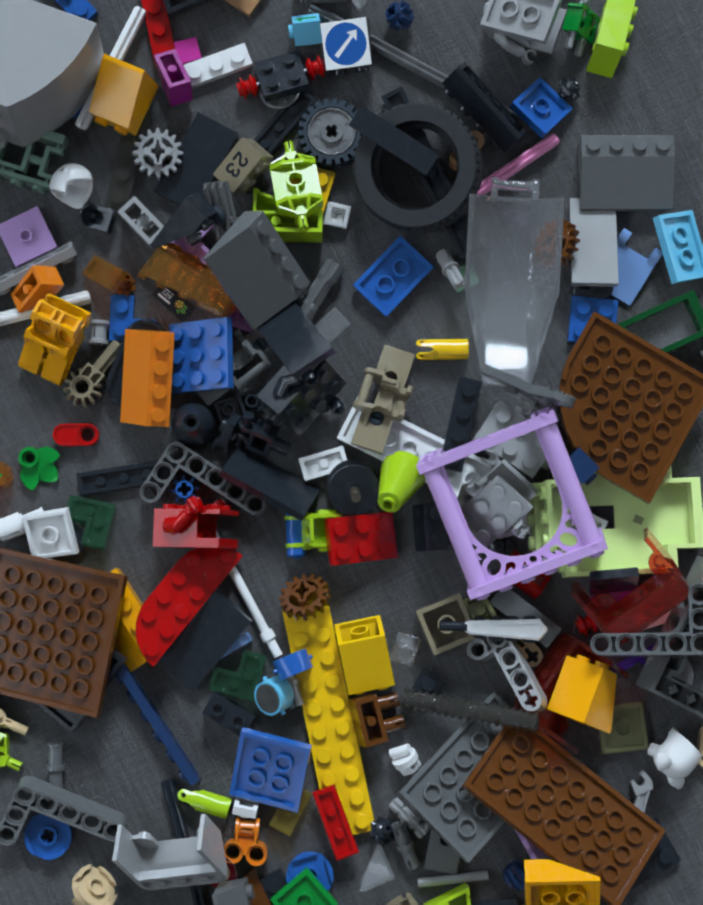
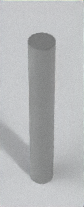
M488 870L456 875L417 878L418 888L489 880Z

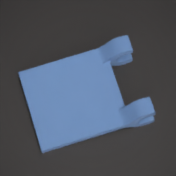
M624 228L617 238L619 284L617 287H613L611 295L630 306L663 253L660 249L655 248L650 256L645 258L627 247L625 243L632 232Z

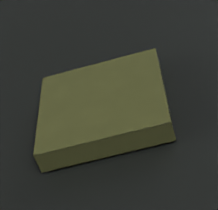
M643 701L614 704L611 733L598 730L602 755L649 748Z

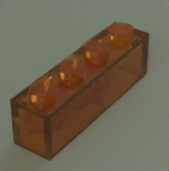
M170 242L158 247L137 275V277L143 280L149 277L157 281L156 286L162 289L169 287L178 291L177 296L185 300L198 301L197 306L222 318L229 317L237 310L236 305L210 268L201 262L197 256L183 251L178 244Z

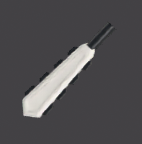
M534 615L524 616L522 619H519L517 616H507L505 619H501L500 616H491L489 619H485L483 616H475L473 620L466 622H439V631H461L479 639H482L484 636H488L490 640H499L503 637L506 641L514 642L517 639H522L526 643H534L535 640L539 641L548 631L542 620Z

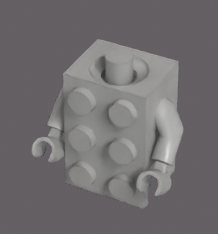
M489 0L484 6L480 25L488 37L494 39L503 49L517 57H521L525 65H531L534 62L527 58V54L536 56L535 50L552 54L567 10L560 8L562 0Z
M521 398V401L524 402V407L516 406L514 410L499 400L472 441L531 419V413L536 411L533 408L532 402ZM535 430L483 450L490 457L488 460L483 457L481 458L482 462L489 464L492 468L505 459L528 481L533 479L540 467L546 471L549 468Z
M503 459L477 483H475L476 479L473 478L471 482L463 484L457 497L470 531L486 548L496 539L513 535L521 539L525 537L530 528L521 525L523 523L521 518L533 508L529 501L538 493L537 488Z

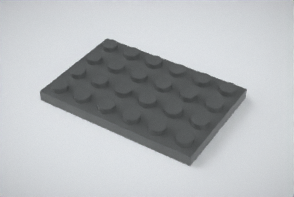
M495 691L479 705L398 792L411 808L466 863L473 859L505 823L503 819L462 787V784L512 712H514Z

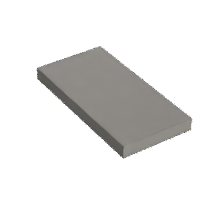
M570 198L569 222L576 225L575 229L580 232L576 236V238L580 239V242L576 244L579 250L573 252L574 260L570 259L571 286L617 287L619 280L616 211H580L579 198Z

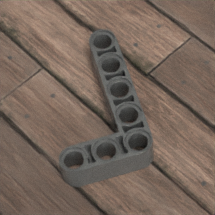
M172 443L167 447L140 489V496L146 503H157L181 469L253 516L260 515L266 508L264 500L242 489L243 494L240 498H232L229 490L232 486L236 485L225 479L218 486L212 485L209 481L210 476L214 473L220 474L221 469L181 443ZM181 448L184 452L183 457L179 460L172 459L170 457L171 450ZM195 460L203 463V469L199 473H194L190 470V464ZM167 467L170 469L171 474L168 479L162 480L158 478L157 472L160 468ZM148 487H155L157 489V496L154 499H147L144 492ZM257 498L261 501L262 508L259 511H252L249 508V501L251 499Z
M694 584L689 589L690 632L600 633L591 639V649L601 657L703 656V651H698L694 647V642L698 638H703V626H697L693 622L695 615L703 614V601L699 602L693 598L695 590H703V584ZM626 638L631 639L634 644L633 648L627 652L620 648L621 641ZM650 638L656 639L658 641V648L655 651L646 650L644 646L646 640ZM673 638H679L683 641L684 645L680 651L670 649L669 643ZM599 639H606L608 641L609 647L606 651L600 652L596 649V642Z
M28 775L19 780L0 822V844L9 846L15 843L30 809L111 842H115L117 828H113L111 825H123L126 828L127 818L117 810ZM22 789H28L31 793L24 792ZM44 798H51L53 802H49ZM67 807H73L75 810L71 811ZM14 809H19L22 812H16L14 811ZM89 816H95L97 819H91ZM6 828H7V829H10V830H12L13 832H8V831H6L5 829H6Z

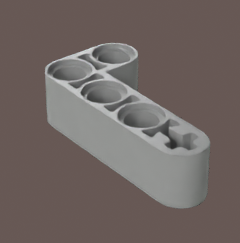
M484 636L482 639L476 638L469 642L467 653L470 658L486 662L496 657L525 710L539 713L546 708L547 697L516 641H506L504 638L503 643L498 645L496 640H490L488 636ZM482 644L484 646V653L478 656L476 652L477 647ZM511 653H514L516 657L513 665H509L507 662V658ZM522 674H525L527 682L521 687L518 680ZM532 697L538 698V700L535 701L536 706L531 705V702L533 701Z

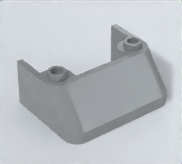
M201 814L200 825L197 829L196 837L157 841L148 832H139L137 835H132L123 825L117 826L112 861L142 889L160 890L221 883L227 880L228 868L221 831L206 814Z

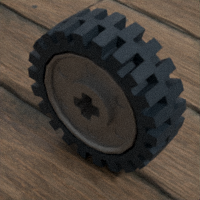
M336 98L330 101L323 99V102H315L314 106L308 107L306 113H303L298 126L299 145L303 154L315 158L316 166L319 165L323 169L331 168V170H336L338 167L341 169L347 164L350 165L354 162L355 149L359 146L358 141L362 135L349 126L357 113L355 107L352 104L348 105L344 100L340 102ZM328 131H330L331 133L333 131H336V137H334L333 135L331 136V138L328 137Z

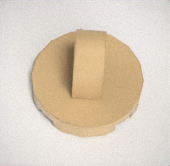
M88 864L76 872L72 879V890L75 898L71 902L74 905L114 904L117 899V894L115 895L114 890L116 882L105 868L101 866L95 868L91 867L92 864Z

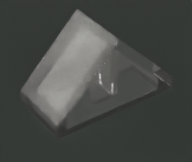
M381 843L375 844L359 885L360 890L363 892L395 879L393 869Z

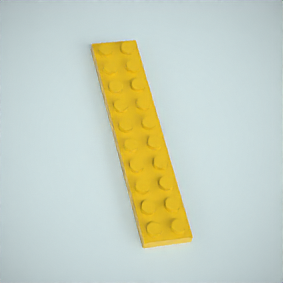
M323 606L324 613L318 611L316 613L317 618H313L311 615L308 616L307 621L303 617H300L298 621H295L294 616L288 618L286 612L282 610L291 653L306 648L308 655L313 656V659H311L313 667L296 674V679H299L300 683L298 686L305 703L302 705L309 742L312 745L311 752L319 789L335 784L353 835L371 831L370 823L374 821L357 736L347 702L349 698L329 606Z

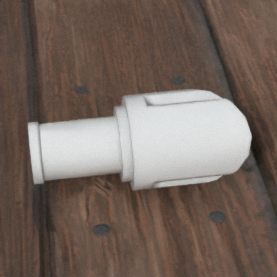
M40 507L39 509L34 510V511L29 512V513H26V514L41 512V511H43V508ZM16 512L0 519V540L6 541L26 534L21 513Z

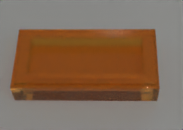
M96 255L93 256L82 273L90 280L113 293L117 291L127 276V273Z

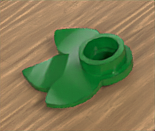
M46 446L40 449L34 447L22 449L19 453L18 461L22 467L20 478L24 485L30 490H34L40 480L44 482L58 481V470L53 463L60 457V454L55 449ZM30 454L34 455L32 463L27 461V456Z

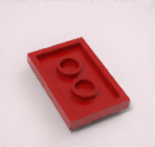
M393 512L324 519L329 566L398 558Z

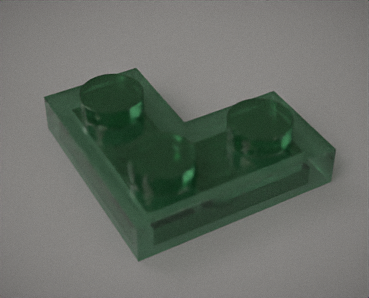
M70 495L67 507H69L72 521L86 524L81 546L105 551L116 511V504Z
M244 649L238 672L215 666L208 689L254 702V691L260 682L267 655Z

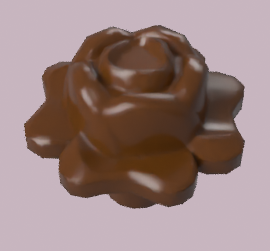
M118 270L116 274L110 276V286L118 295L124 294L128 296L130 292L136 290L134 285L136 280L132 278L129 272L125 271L123 273L121 270Z

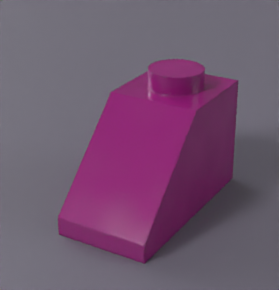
M176 49L154 55L163 91L171 107L192 101L191 80Z

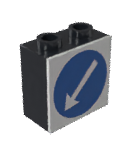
M367 17L320 24L326 71L333 72V76L347 74L346 70L355 69L356 72L369 71L370 66H375L370 25Z

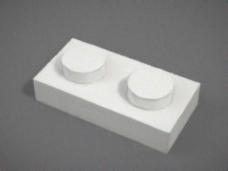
M339 446L299 458L298 460L304 480L309 481L329 475L332 469L337 464L347 460L344 447Z

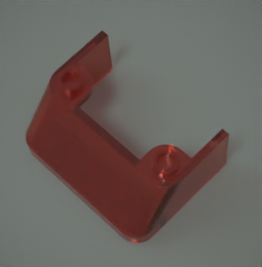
M648 528L643 530L644 541L653 551L649 556L648 564L655 575L620 601H617L607 592L598 593L590 598L577 581L572 583L571 595L603 633H640L688 597L689 586L671 555ZM623 639L620 645L625 644L631 639Z
M564 633L557 637L533 672L547 697L546 708L539 713L527 711L516 697L514 709L524 718L577 754L579 750L563 739L569 727L568 720L564 716L547 709L566 656L576 658L578 654L591 659V664L595 665V662L599 661L609 665V669L611 668L626 679L630 675L607 657L595 654L590 646L573 635ZM532 697L533 701L531 702V705L536 706L535 701L538 700V698Z

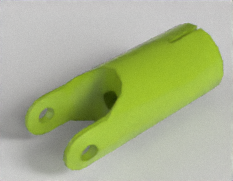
M182 789L177 795L179 800L189 803L196 811L223 819L227 818L232 803L231 798L206 790L189 791Z

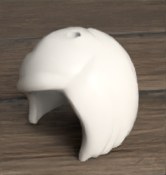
M68 163L61 166L53 174L49 185L50 191L66 205L76 210L82 209L92 193L93 178L89 170L84 166Z

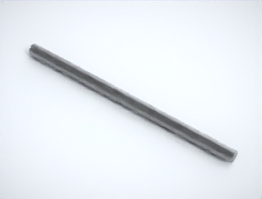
M312 3L307 11V14L319 13L320 22L322 23L345 20L315 3ZM371 34L373 51L443 89L445 88L442 82L448 75ZM508 109L522 126L527 129L528 125L514 111Z

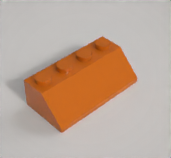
M125 329L120 422L141 426L169 427L175 333L170 331Z

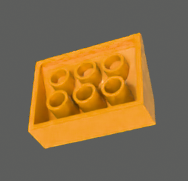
M549 859L524 860L525 905H600V877Z

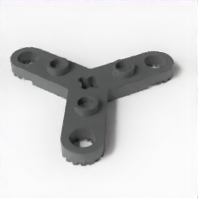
M486 363L480 372L484 376L505 385L504 389L515 395L518 392L526 395L535 403L534 407L539 410L554 406L557 417H560L559 406L572 409L576 398L568 395V393L564 395L563 391L557 389L552 390L548 387L533 385Z

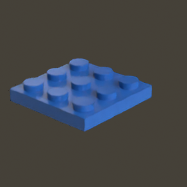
M223 317L169 324V331L175 333L171 393L181 394L234 388L232 318Z
M243 727L240 732L229 795L298 813L312 745Z

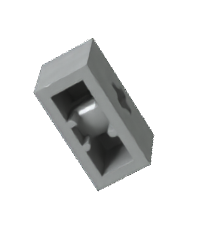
M135 196L117 211L120 217L149 247L164 227Z

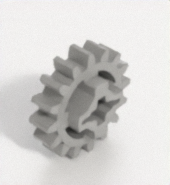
M156 128L153 134L148 129L146 137L142 134L139 135L141 143H134V147L138 150L133 151V156L139 157L134 160L135 165H141V173L147 170L148 178L153 174H156L157 180H160L161 174L169 178V171L171 170L173 173H176L175 165L181 166L182 161L178 159V157H183V151L178 150L182 147L181 142L175 143L176 135L174 134L169 137L167 129L163 134L160 133L159 128ZM154 140L149 147H145L147 143ZM162 140L167 142L171 147H166L162 143ZM157 145H159V150L161 152L159 162H157V158L155 155ZM145 160H149L154 167L148 165ZM166 161H171L167 166L162 167Z

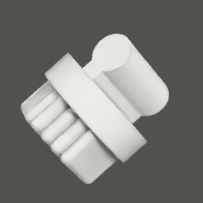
M407 743L389 749V755L393 758L392 764L403 776L415 773L421 766L418 754L410 744Z

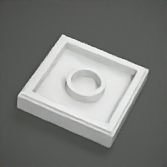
M69 507L24 514L22 516L32 555L56 558L79 553Z

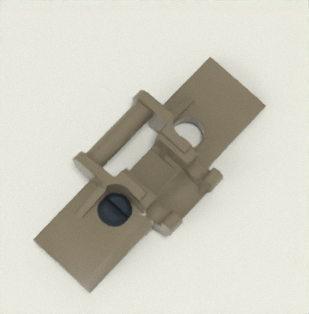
M384 345L377 368H365V377L358 398L352 405L353 408L362 411L351 441L352 445L379 454L383 453L393 421L404 419L406 413L405 406L414 389L412 386L404 387L415 354ZM386 374H393L397 380L388 378ZM374 382L380 384L374 404L366 403L372 383Z

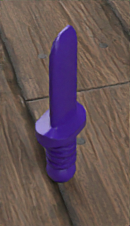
M652 643L651 646L649 645V647L645 649L648 651H652V648L655 643ZM628 657L610 667V669L616 674L621 673L638 662H641L642 665L645 664L644 658L646 657Z

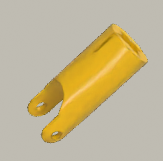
M421 339L416 341V345L419 347L434 349L431 352L417 353L416 358L419 360L468 359L469 357L468 339Z

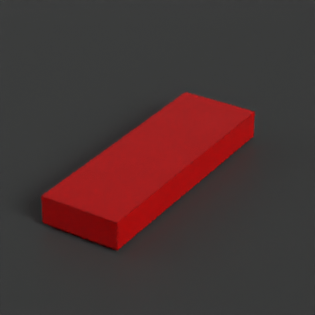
M335 784L313 791L312 794L336 860L338 861L359 853Z

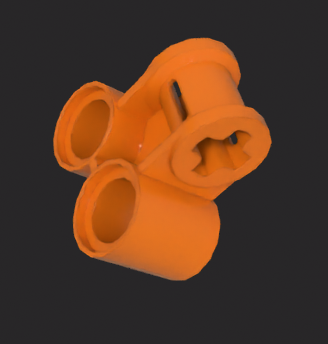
M240 816L236 817L234 838L229 839L224 844L225 857L233 864L239 862L243 855L246 856L248 863L253 866H260L266 861L268 848L264 842L258 840L260 818L246 820L241 819ZM234 845L238 847L240 853L237 856H230L227 848ZM253 848H260L263 851V856L256 859L252 857L250 851Z

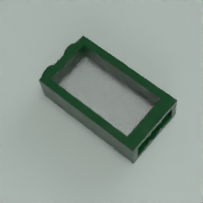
M693 289L617 325L662 351L669 353L703 337V309Z

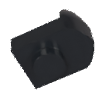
M88 204L80 210V217L83 224L87 227L111 234L118 212L95 204Z

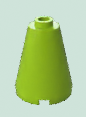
M397 451L385 457L381 464L378 504L384 511H398L425 483L424 474L420 475L416 467L419 461L417 456L409 452Z

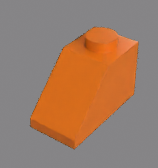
M33 265L10 295L18 312L23 313L34 308L41 298L45 299L48 293L56 296L64 286V283L56 267Z

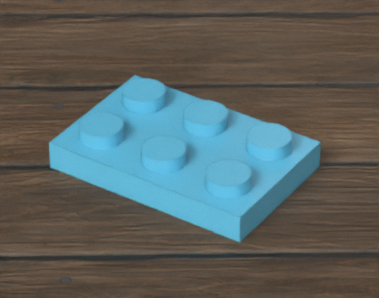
M693 210L662 214L654 217V225L671 284L703 279V245Z

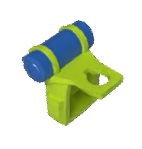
M320 509L316 513H306L302 521L286 513L287 556L299 559L306 555V550L313 548L318 549V552H328L324 519L342 517V513L336 512L333 509Z

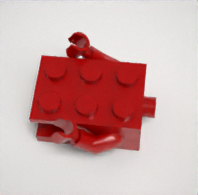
M193 496L186 500L187 504L185 505L163 504V509L154 508L153 547L238 549V539L216 538L218 516H239V511L230 510V506H227L225 500L219 499L213 504H206L205 506L200 497Z

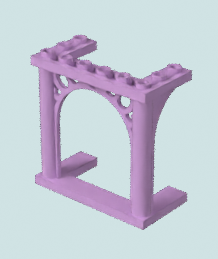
M554 406L532 412L531 419L444 452L442 447L420 456L416 465L419 474H424L450 538L468 583L467 593L470 600L475 598L477 601L486 599L490 596L491 592L496 590L505 592L513 588L515 583H529L535 580V576L539 574H553L559 570L558 567L566 564L568 567L575 566L582 562V558L588 556L591 558L599 557L605 553L604 550L608 549L602 528H597L556 422L558 420ZM535 430L561 496V521L556 533L540 549L520 556L498 554L483 546L470 531L444 465ZM572 519V526L576 525L577 529L566 527V521ZM571 533L577 538V543L573 546L565 545L560 541V535ZM558 545L563 551L555 550V553H552L550 548ZM479 553H485L487 555L482 565L479 562V560H482V558H480L478 555ZM536 556L537 560L532 562L530 557ZM498 559L501 563V569L494 575L492 569H487L490 561ZM509 562H514L516 567L514 569L513 567H510L508 571L505 572L506 564Z

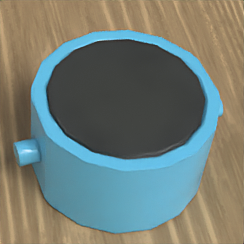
M264 676L262 678L263 682L259 683L254 691L256 705L266 715L273 716L280 712L283 716L286 714L285 710L291 707L294 701L292 686L286 679L280 681L278 676L269 679L267 676Z

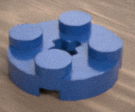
M38 813L29 821L24 833L26 848L32 855L44 860L56 859L63 855L72 843V826ZM45 829L54 832L53 841L43 838L42 835L45 834Z
M306 851L296 855L290 861L286 873L287 883L307 866L312 872H316V877L327 890L331 888L334 879L333 868L330 861L322 853Z

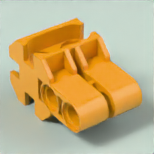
M48 293L45 299L41 298L37 302L31 313L30 319L32 323L24 333L25 344L19 358L18 367L35 375L41 373V378L62 386L68 376L75 354L85 338L83 333L90 324L91 313Z

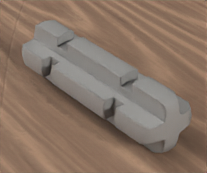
M399 798L393 799L389 804V808L394 813H398V817L405 821L410 830L413 829V833L418 838H422L428 832L423 829L424 824L419 822V819L407 806H403L404 803Z

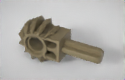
M115 340L112 341L94 365L88 362L83 369L79 368L78 376L73 371L70 372V375L73 377L72 381L69 379L64 380L70 386L63 388V392L70 393L66 399L68 401L74 400L73 405L75 407H78L82 401V406L87 408L88 401L93 405L96 404V401L93 399L94 396L102 397V394L96 390L103 388V383L107 380L104 373L113 363L120 343ZM81 383H88L89 388L86 393H78V386Z

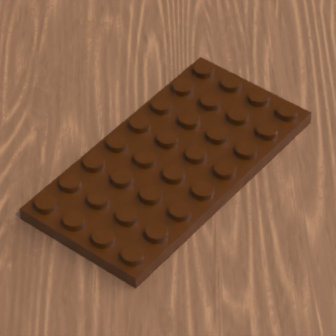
M516 710L512 712L462 784L466 791L553 861L600 877V898L608 905H621L666 831Z

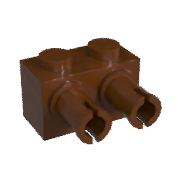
M395 691L379 697L376 694L367 693L347 699L358 745L368 748L387 742V733L405 729V723H401L404 721L401 714L385 720L382 717V710L400 705V701H396L399 697Z

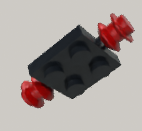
M296 50L254 62L258 79L255 80L251 75H249L246 81L239 78L240 82L236 83L239 96H244L245 100H247V95L249 94L257 97L259 88L262 89L265 102L310 90L306 77L307 73L313 81H315V76L319 74L325 78L324 73L328 72L326 71L325 59H320L319 55H317L316 61L312 62L307 58L305 69Z

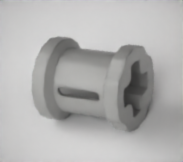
M92 319L90 321L91 335L90 339H88V344L108 345L109 341L106 338L107 326L110 325V321Z

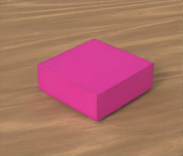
M196 37L174 42L183 65L202 58Z

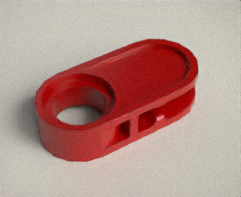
M88 423L59 424L55 427L52 434L54 441L65 447L93 446L100 439L98 428ZM90 428L93 429L95 436L93 440L87 442L82 438V433L85 429Z

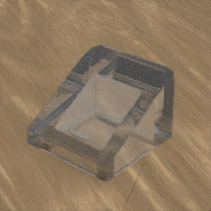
M398 632L390 660L412 666L420 639Z

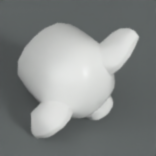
M672 727L663 744H650L648 755L654 757L653 761L657 769L665 774L668 783L678 790L683 787L684 778L695 769L702 755L676 728Z

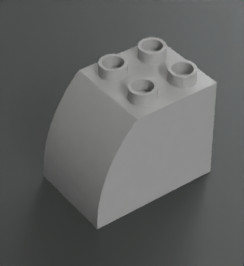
M0 0V148H4L7 142L24 147L40 140V137L47 132H53L60 128L86 103L96 84L104 55L97 23L33 0Z

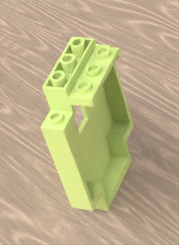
M670 466L653 499L649 504H646L596 474L597 477L588 486L584 483L581 487L589 507L613 506L614 529H602L608 549L604 550L605 553L599 557L591 558L588 556L582 558V562L575 566L568 567L566 564L558 567V572L561 573L562 578L589 577V572L633 567L638 568L639 575L679 572L677 550L703 548V512L700 477L672 478V467ZM555 480L532 483L538 489L537 495L529 501L533 508L527 513L526 517L527 526L531 527V536H528V548L532 552L548 543L556 533L561 521L562 500ZM567 520L565 523L566 527H572L569 520ZM571 533L560 535V541L565 545L573 546L577 543V538ZM558 545L550 548L552 553H555V550L563 551Z

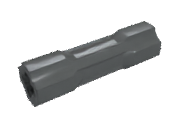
M331 259L326 260L306 295L298 303V306L310 321H312L317 309L344 271L342 266Z

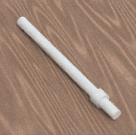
M216 532V538H220L218 532ZM234 566L229 574L261 632L259 635L263 643H267L271 653L276 658L283 654L274 638L276 635L272 628L269 629L238 569Z

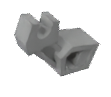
M642 770L639 774L643 777V783L637 785L632 779L630 784L635 795V800L632 804L642 812H645L650 790H653V782L645 771Z

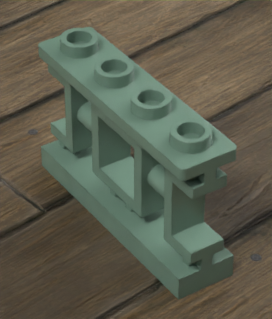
M47 132L37 141L47 144L43 157L33 154L36 144L33 142L25 146L26 151L21 166L2 161L8 145L7 142L4 148H0V181L2 178L10 180V184L21 188L27 185L32 187L33 191L45 194L46 191L51 192L49 185L53 175L46 172L52 155L63 158L64 150H67L69 143L67 137L56 132ZM30 163L40 166L37 176L41 180L24 176L27 175Z

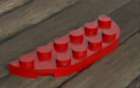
M196 548L179 559L150 594L138 613L135 627L138 648L152 667H154L243 555L233 549Z

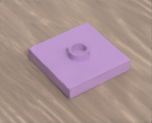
M38 206L0 224V236L16 268L58 248Z

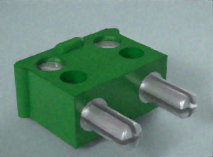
M582 0L580 3H568L567 5L568 9L562 30L568 34L565 47L572 49L575 40L577 46L574 55L577 57L582 56L585 43L593 44L596 29L600 22V17L590 7V0Z

